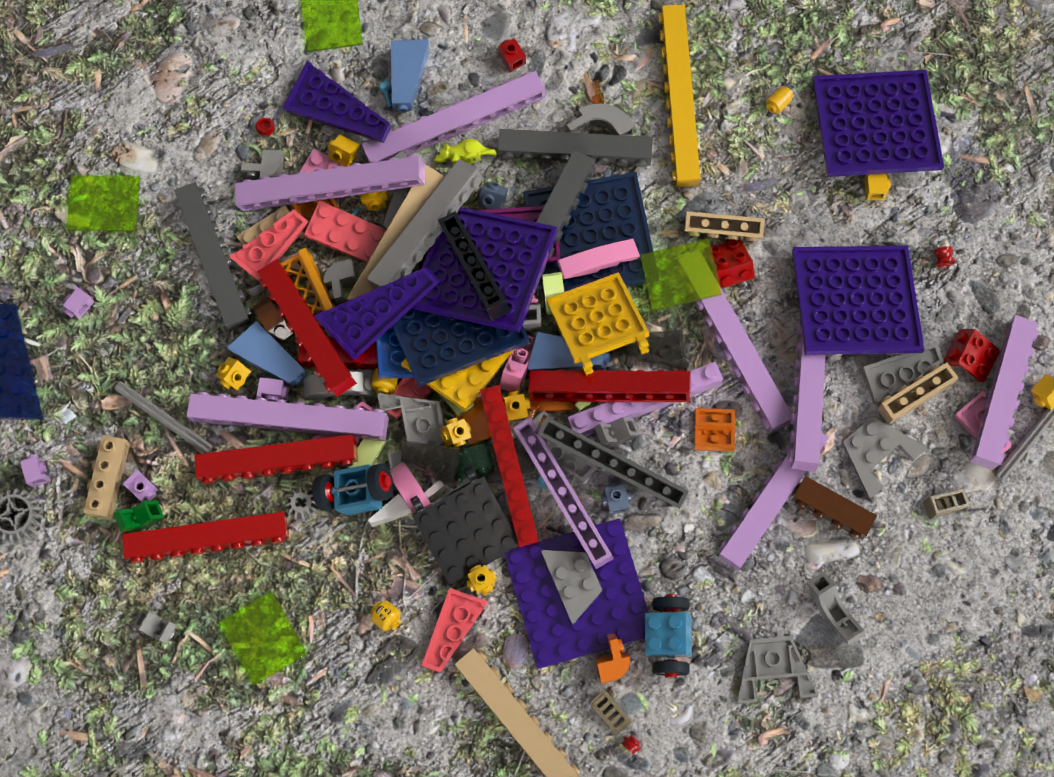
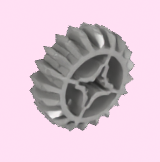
M15 489L13 493L11 490H7L6 496L0 493V538L2 537L4 542L9 540L11 543H15L16 539L19 542H23V536L30 539V532L37 533L34 527L41 526L37 520L43 518L41 514H38L42 511V508L38 506L39 501L34 499V495L28 494L26 490H22L21 493L19 489ZM15 501L25 502L28 508H18ZM26 518H28L27 522L23 526V521ZM1 523H11L14 531L5 530Z

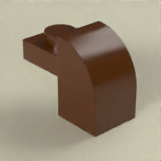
M269 296L253 306L264 328L278 343L294 334L286 326L285 323L287 322L278 313L277 306L273 304Z

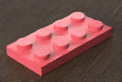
M319 200L304 237L367 264L386 229Z

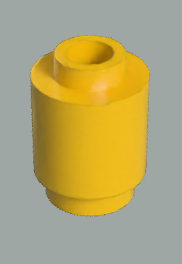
M786 86L777 88L766 99L768 111L779 114L792 101L793 92Z

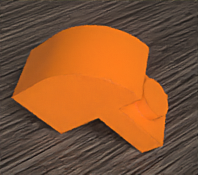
M615 633L607 635L611 655L595 658L601 684L620 679L625 675L630 665V656L627 651H624L622 640L618 639Z

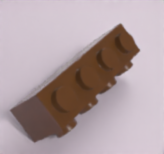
M807 476L803 478L791 500L795 502L794 505L802 510L808 509L813 512L812 515L820 520L826 519L831 522L830 525L838 530L844 529L849 532L848 535L856 540H863L867 536L877 517L876 514Z

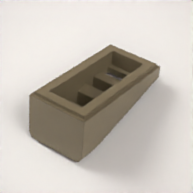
M964 488L929 496L923 501L929 519L938 518L971 507ZM955 495L958 496L961 505H958Z
M605 689L589 703L591 708L616 736L632 722ZM605 698L607 702L598 708L597 705ZM611 704L613 708L604 715L603 711ZM615 711H617L619 714L613 720L609 721L608 718ZM622 717L624 721L615 728L613 724Z

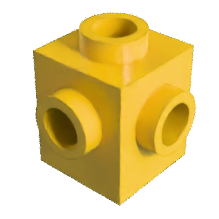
M389 191L360 194V199L368 211H377L387 208Z
M228 357L219 366L215 376L220 380L219 384L227 390L229 388L238 390L244 385L251 371L238 360Z
M520 391L509 392L508 397H504L508 421L528 418V409H531L529 397L525 398V394H520ZM514 402L519 403L518 409H514Z
M455 417L447 420V425L439 427L441 438L446 446L454 444L455 447L466 444L465 440L471 438V428L465 419L458 420Z
M477 565L469 570L470 573L467 574L469 580L466 583L471 592L475 591L478 596L481 594L484 596L494 590L493 588L496 586L494 580L497 577L492 568L487 569L486 565L482 567ZM483 575L485 580L479 582L477 578Z

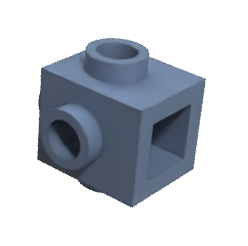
M487 181L483 187L478 189V206L483 207L485 210L502 209L505 204L508 188L500 186L497 182Z
M618 482L608 484V487L604 489V494H601L603 506H607L609 515L628 512L630 508L629 501H631L630 490H626L625 484L620 485Z

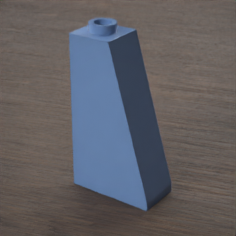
M429 40L391 41L393 111L399 113L412 111L430 52Z
M257 321L227 347L234 357L277 380H283L291 388L295 385H300L307 375L305 370Z
M537 332L527 368L529 373L530 371L583 370L581 362L574 363L563 337ZM606 352L590 358L593 371L604 370L605 365L609 363L610 353Z

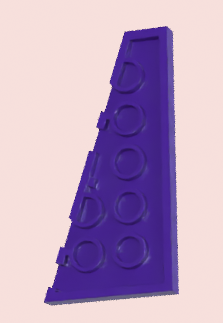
M308 60L283 106L286 112L381 143L385 142L392 128L388 121L370 110L363 102L357 100L333 79L331 80L321 70L315 68Z
M425 267L321 312L314 317L350 357L356 360L440 281L428 267Z

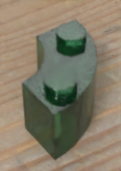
M488 443L467 447L463 453H452L437 462L444 485L451 483L452 486L463 483L464 479L468 478L463 469L469 466L473 467L477 476L487 474L488 470L494 466Z

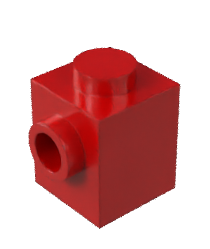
M515 38L505 40L498 46L499 56L509 72L526 64V55Z

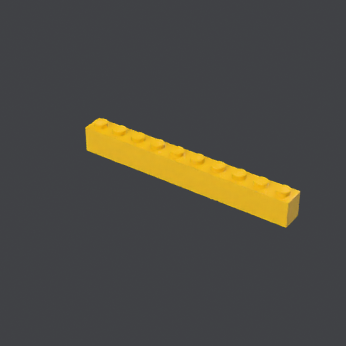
M685 4L662 6V12L658 13V22L662 24L660 41H664V47H661L662 59L665 58L663 76H667V82H664V92L668 93L666 111H670V116L667 117V127L671 128L669 146H673V152H670V162L674 163L675 169L672 170V181H676V188L698 187L701 178Z

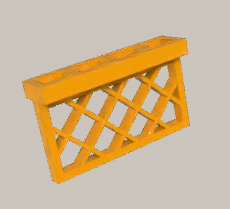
M306 248L299 250V254L281 263L284 268L287 267L285 270L288 274L297 275L294 284L298 290L305 292L303 296L305 301L309 293L316 295L317 298L314 305L307 303L310 308H313L312 313L314 315L316 310L324 312L335 307L317 265ZM297 261L301 263L299 272L291 270L293 263ZM301 277L308 278L309 280L306 289L298 287Z

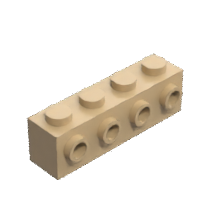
M687 211L684 231H688L690 236H700V233H708L707 237L719 238V234L727 235V239L738 240V236L746 237V241L758 242V238H763L765 218Z
M948 363L942 366L938 364L930 369V373L926 376L920 375L914 379L913 384L910 386L904 385L899 388L894 396L888 395L883 398L877 410L888 425L892 424L954 385L959 378Z
M102 435L101 441H98L97 459L92 464V479H89L87 484L88 496L82 504L83 513L88 517L112 521L130 443L126 439Z

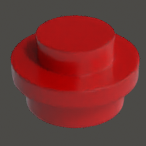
M261 118L256 123V131L261 136H269L275 130L274 122L269 118Z
M631 734L630 737L627 735L623 737L622 745L631 753L635 754L636 751L641 750L639 746L641 742Z

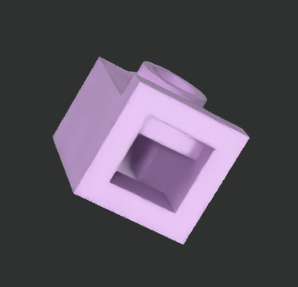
M74 285V292L69 294L64 301L63 306L65 308L63 312L70 318L75 316L80 320L94 301L88 294Z
M260 377L256 397L266 398L267 401L272 402L276 399L284 400L287 398L288 387H286L283 380Z
M37 454L29 455L25 460L20 461L26 484L31 488L51 481L50 477L45 474L47 468L44 461L38 459Z
M138 470L123 483L141 502L151 501L158 490ZM142 484H144L143 489L138 490V488H139Z

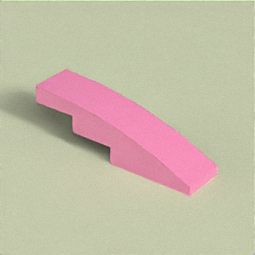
M629 239L583 251L560 259L557 263L563 279L597 273L600 269L617 266L620 262L636 260L640 255L634 239Z

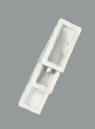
M438 480L424 493L428 500L431 501L445 491L446 488L441 480ZM398 494L369 518L368 522L374 527L391 522L412 512Z

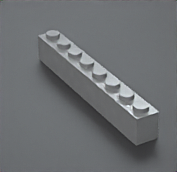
M460 159L457 161L366 278L373 289L411 274L413 268L422 260L423 255L442 232L438 220L455 211L457 213L463 203L468 200L473 190L479 186L482 177L478 168Z

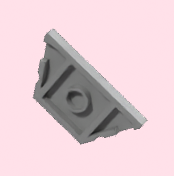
M541 551L571 624H575L578 618L602 592L587 554L584 552Z

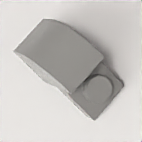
M263 150L261 164L242 163L241 171L244 177L251 180L262 177H278L283 172L284 155L282 151Z
M352 259L334 263L327 269L324 275V284L328 291H330L332 300H335L338 305L346 302L344 287L355 285L358 280L356 267Z
M622 417L611 424H599L594 427L597 440L607 448L623 444L640 435L633 417Z
M142 609L133 627L167 644L175 633L176 625Z

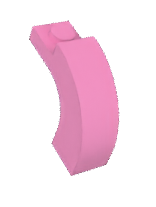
M404 462L390 470L393 484L412 513H415L416 510L410 499L416 495L422 502L423 507L431 504Z

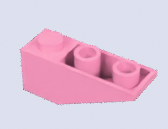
M528 335L530 343L513 350L502 373L501 389L509 392L520 391L528 372L527 368L535 337Z

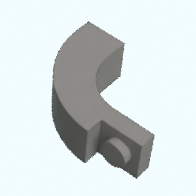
M590 104L578 109V118L574 117L568 122L566 132L580 133L589 127L601 126L608 129L613 135L631 136L635 133L636 125L625 112L617 107L608 104Z
M350 371L357 384L341 395L375 397L376 391L371 387L372 376H365L362 372ZM315 374L304 378V398L323 400L336 395L333 392L328 393L322 384L325 382L323 377L319 378Z
M825 572L807 582L815 604L837 636L840 635L849 646L865 635L864 629L842 603L835 583Z

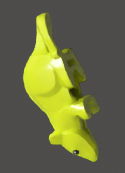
M466 139L451 147L448 144H444V147L437 153L433 161L442 163L451 160L454 166L460 159L468 164H473L481 161V155L493 156L497 152L495 149L484 147L475 139Z

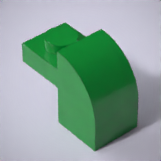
M157 500L143 501L133 509L117 510L113 513L120 532H139L164 519Z

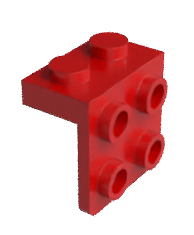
M740 239L730 240L704 250L714 270V277L721 289L755 279L753 260Z
M959 329L953 343L946 352L943 363H948L950 366H961L977 381L985 382L1000 351L976 329Z

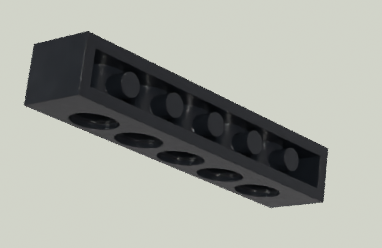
M456 211L439 219L438 222L444 236L491 321L510 313L506 300Z

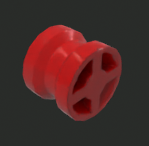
M951 246L940 247L933 251L934 256L937 258L936 267L943 268L956 263L955 258L952 256L953 248Z

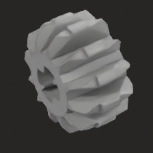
M299 487V493L292 490L293 497H286L289 503L285 504V508L289 509L287 514L289 516L293 515L295 521L301 517L302 522H305L306 516L308 515L312 519L311 512L318 513V509L314 507L316 504L313 494H311V489L307 488L304 492L303 488ZM300 501L305 503L306 506L304 508L299 505Z

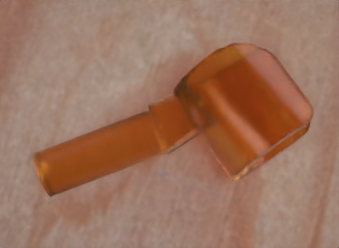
M596 80L594 82L597 95L592 96L594 104H604V95L601 93L599 80Z
M530 401L532 408L528 418L533 419L536 412L543 408V402H540L539 406L534 407L535 402Z

